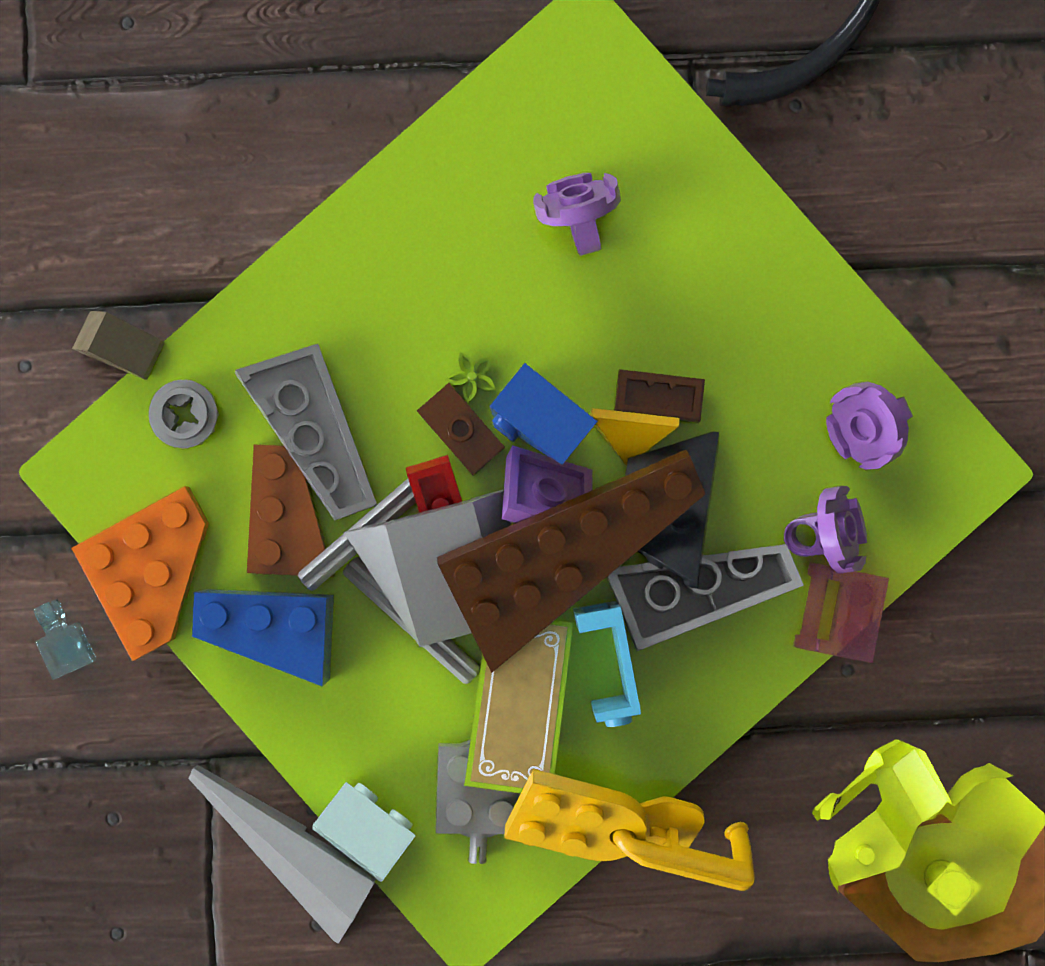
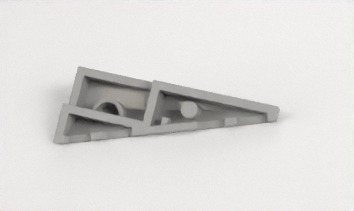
M196 765L188 779L330 938L338 944L353 922L376 878L342 852L305 832L307 827L203 767Z

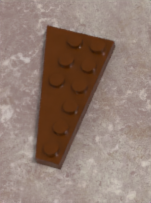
M687 450L437 557L438 566L491 673L706 495Z

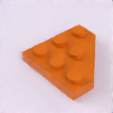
M188 486L180 488L71 548L132 661L174 640L178 630V620L184 599L188 596L197 566L195 564L209 526L204 513Z

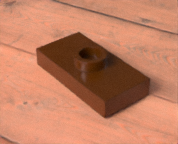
M619 369L614 411L680 418L679 421L699 423L701 421L705 379Z
M450 383L446 384L417 410L473 476L505 449V446Z

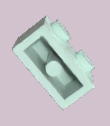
M345 782L315 821L313 830L374 878L382 882L416 836L409 831L413 824L394 809L389 814L375 804L378 797L361 783H357L355 787H352L349 783Z

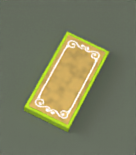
M553 621L492 673L482 654L464 786L521 794L533 769L555 774L573 622Z

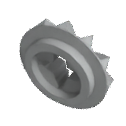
M175 380L162 386L153 396L149 406V422L155 435L165 444L186 449L203 444L204 440L215 432L219 412L216 407L215 397L203 385L191 380ZM188 403H191L190 412L195 416V419L199 420L198 424L184 421L181 426H178L179 416L169 406L185 408Z

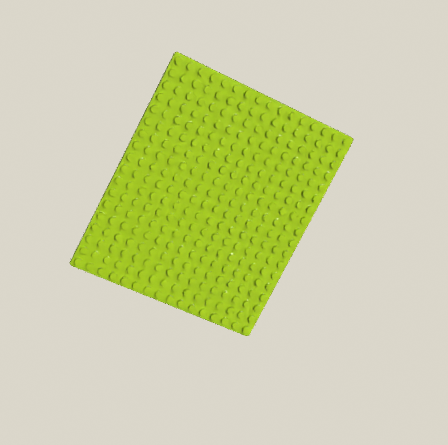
M553 0L169 336L164 341V346L147 380L127 373L24 463L19 470L22 480L78 544L184 486H188L191 489L209 526L205 539L202 540L195 563L197 566L188 596L184 599L175 639L168 642L167 645L317 817L322 814L345 782L349 783L352 787H355L357 783H361L378 797L375 804L389 814L394 809L413 824L409 831L416 836L384 880L380 882L376 879L375 883L448 966H484L601 861L568 856L564 853L545 848L525 845L521 842L505 839L504 834H497L487 837V862L479 864L478 846L477 864L468 862L470 837L462 834L436 833L438 743L460 744L471 740L480 671L470 683L463 684L424 647H419L413 637L346 578L343 570L353 558L359 557L358 554L334 573L335 577H329L313 591L309 590L299 577L295 575L247 573L254 444L284 445L236 376V369L319 344L377 504L408 479L406 467L445 455L449 457L462 502L477 496L504 490L506 457L512 445L545 455L525 443L519 437L514 443L494 428L492 422L494 417L490 405L524 363L589 415L592 408L614 411L619 369L705 379L701 421L699 423L679 421L678 428L646 451H653L706 433L719 432V448L703 555L785 544L784 531L786 526L799 516L816 513L819 496L824 489L837 486H848L850 488L846 496L848 499L857 498L862 510L867 533V543L859 544L858 556H866V562L861 571L838 574L831 568L825 554L805 557L798 556L790 551L804 586L639 651H636L624 621L641 710L640 715L631 716L632 722L629 724L606 727L605 721L596 722L591 706L592 700L624 695L612 629L610 627L580 633L576 626L573 611L574 608L616 601L607 577L556 619L573 622L555 775L620 791L633 797L639 803L665 796L673 798L1025 486L1033 476L1030 467L614 0ZM591 173L592 180H603L604 173L611 174L617 178L621 202L614 210L595 219L601 250L580 256L575 246L570 226L546 225L537 219L533 204L534 196L536 193L542 195V197L547 195L546 185L567 176ZM460 352L468 355L474 364L482 358L492 357L490 368L483 375L492 379L496 389L485 391L477 387L475 397L467 404L505 446V449L474 476L417 412L423 404L449 383L446 379L450 374L462 371L458 364ZM175 380H191L203 385L215 397L216 407L219 412L215 432L210 434L203 444L186 449L173 447L162 442L153 432L149 422V406L153 396L162 386ZM868 381L884 387L896 399L905 397L913 417L907 419L909 427L908 441L901 456L879 469L865 470L860 468L859 466L862 464L855 461L852 457L844 459L838 453L830 440L826 426V417L832 414L834 403H830L835 394L854 383ZM450 383L466 402L462 391L463 385H453ZM188 403L185 408L169 406L179 416L178 426H181L184 421L198 424L199 420L195 419V416L190 412L191 403ZM593 426L565 461L592 469V490L624 477L627 467L595 426ZM310 485L313 504L318 522L321 524L326 548L374 508L372 507L335 521ZM417 504L412 505L399 518L418 514ZM805 524L797 526L796 537L798 541L805 546H813L816 541L814 530ZM636 552L621 567L647 563L648 561L644 555ZM213 589L334 595L330 680L324 686H320L192 637L194 592ZM472 633L451 639L481 667L482 652Z

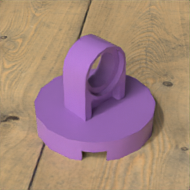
M581 173L567 176L546 185L548 194L543 197L538 193L535 194L533 204L537 219L541 223L551 226H570L575 246L580 256L601 250L595 219L614 210L621 202L616 177L604 173L603 180H592L591 173Z
M868 381L847 386L832 397L830 403H834L832 414L826 417V426L831 442L844 459L852 457L855 461L862 464L859 466L860 468L868 470L879 469L901 456L908 441L909 427L907 419L913 417L905 397L896 399L884 387Z
M848 486L824 489L819 496L817 512L797 517L786 526L784 531V542L793 554L805 557L825 554L831 568L838 574L861 571L866 562V556H858L859 544L867 543L865 521L857 498L848 499L846 496L850 490ZM805 524L814 530L816 541L813 546H805L798 541L796 537L798 525Z

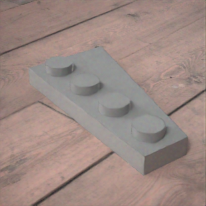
M319 344L235 370L236 376L335 521L377 505Z

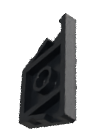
M719 432L706 433L630 457L626 467L625 476L684 450H687L690 454L706 495L637 551L644 555L649 563L662 570L665 567L683 578L684 584L690 588L698 589L719 448Z

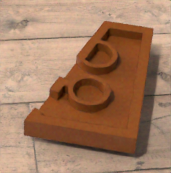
M257 444L253 446L247 573L298 576L304 567L326 549L321 524L318 522L312 500L313 495L310 484L284 446Z

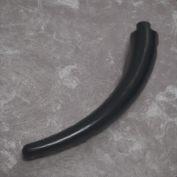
M859 0L845 22L831 37L797 61L762 72L736 73L725 71L722 80L708 78L706 96L720 97V106H748L772 101L805 87L832 68L849 51L868 25L880 0Z

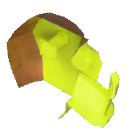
M897 739L874 750L866 762L864 771L840 794L830 793L812 812L817 821L820 819L830 820L870 784L878 785L882 798L881 803L873 813L835 842L833 853L828 859L829 875L837 892L842 893L915 961L945 962L994 955L1036 942L1044 933L1045 813L1006 779L1013 775L991 763L974 768L962 775L947 794L925 751Z

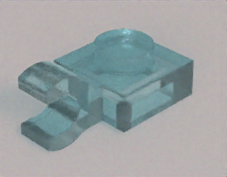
M58 599L33 609L38 622L46 634L45 637L35 641L53 680L97 660L80 623L76 622L67 627L65 612Z

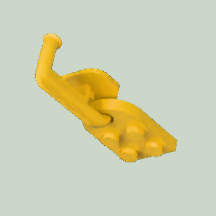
M533 769L505 824V839L564 853L568 856H576L594 861H612L628 856L644 867L739 891L750 889L755 880L751 844L747 833L749 830L748 825L744 822H737L725 829L724 835L731 842L733 859L691 849L689 847L704 825V812L694 803L672 797H659L639 803L633 797L620 791Z

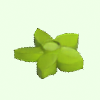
M460 352L458 364L462 371L453 372L447 377L446 381L453 385H463V396L467 403L475 397L477 387L485 391L496 389L492 379L483 375L489 370L492 357L482 358L474 364L468 355Z

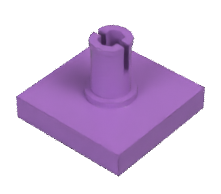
M512 445L506 457L502 519L517 523L591 491L592 469L569 462H564L561 465L546 455Z

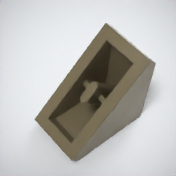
M90 311L72 349L147 380L165 342L108 312Z

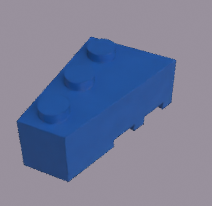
M526 363L522 365L490 405L494 417L492 422L495 429L513 443L519 437L525 443L563 465L597 423L592 416Z
M213 589L194 592L192 637L324 686L330 680L334 595Z

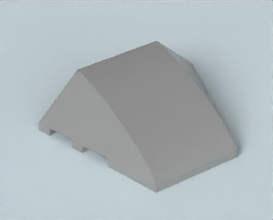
M504 490L403 518L383 521L343 532L419 647L472 633L438 566L437 557L510 526V521L502 519Z

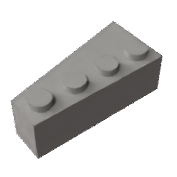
M787 544L703 555L698 589L690 588L684 584L683 578L663 567L661 570L649 562L619 566L607 576L615 599L621 606L623 619L636 651L804 586Z

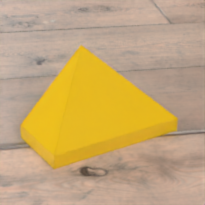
M592 408L590 411V416L597 421L594 426L626 466L628 458L645 453L679 427L680 418L595 408Z

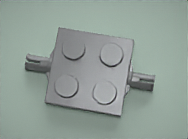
M470 740L460 744L438 743L436 833L462 834L470 837L468 862L477 864V847L479 846V864L486 863L487 837L505 834V824L520 794L464 786Z

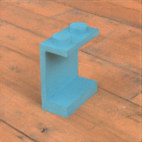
M616 601L574 608L576 626L580 633L611 627L624 695L592 700L591 706L596 722L605 721L606 727L629 724L632 722L631 716L640 715L641 710L621 606Z

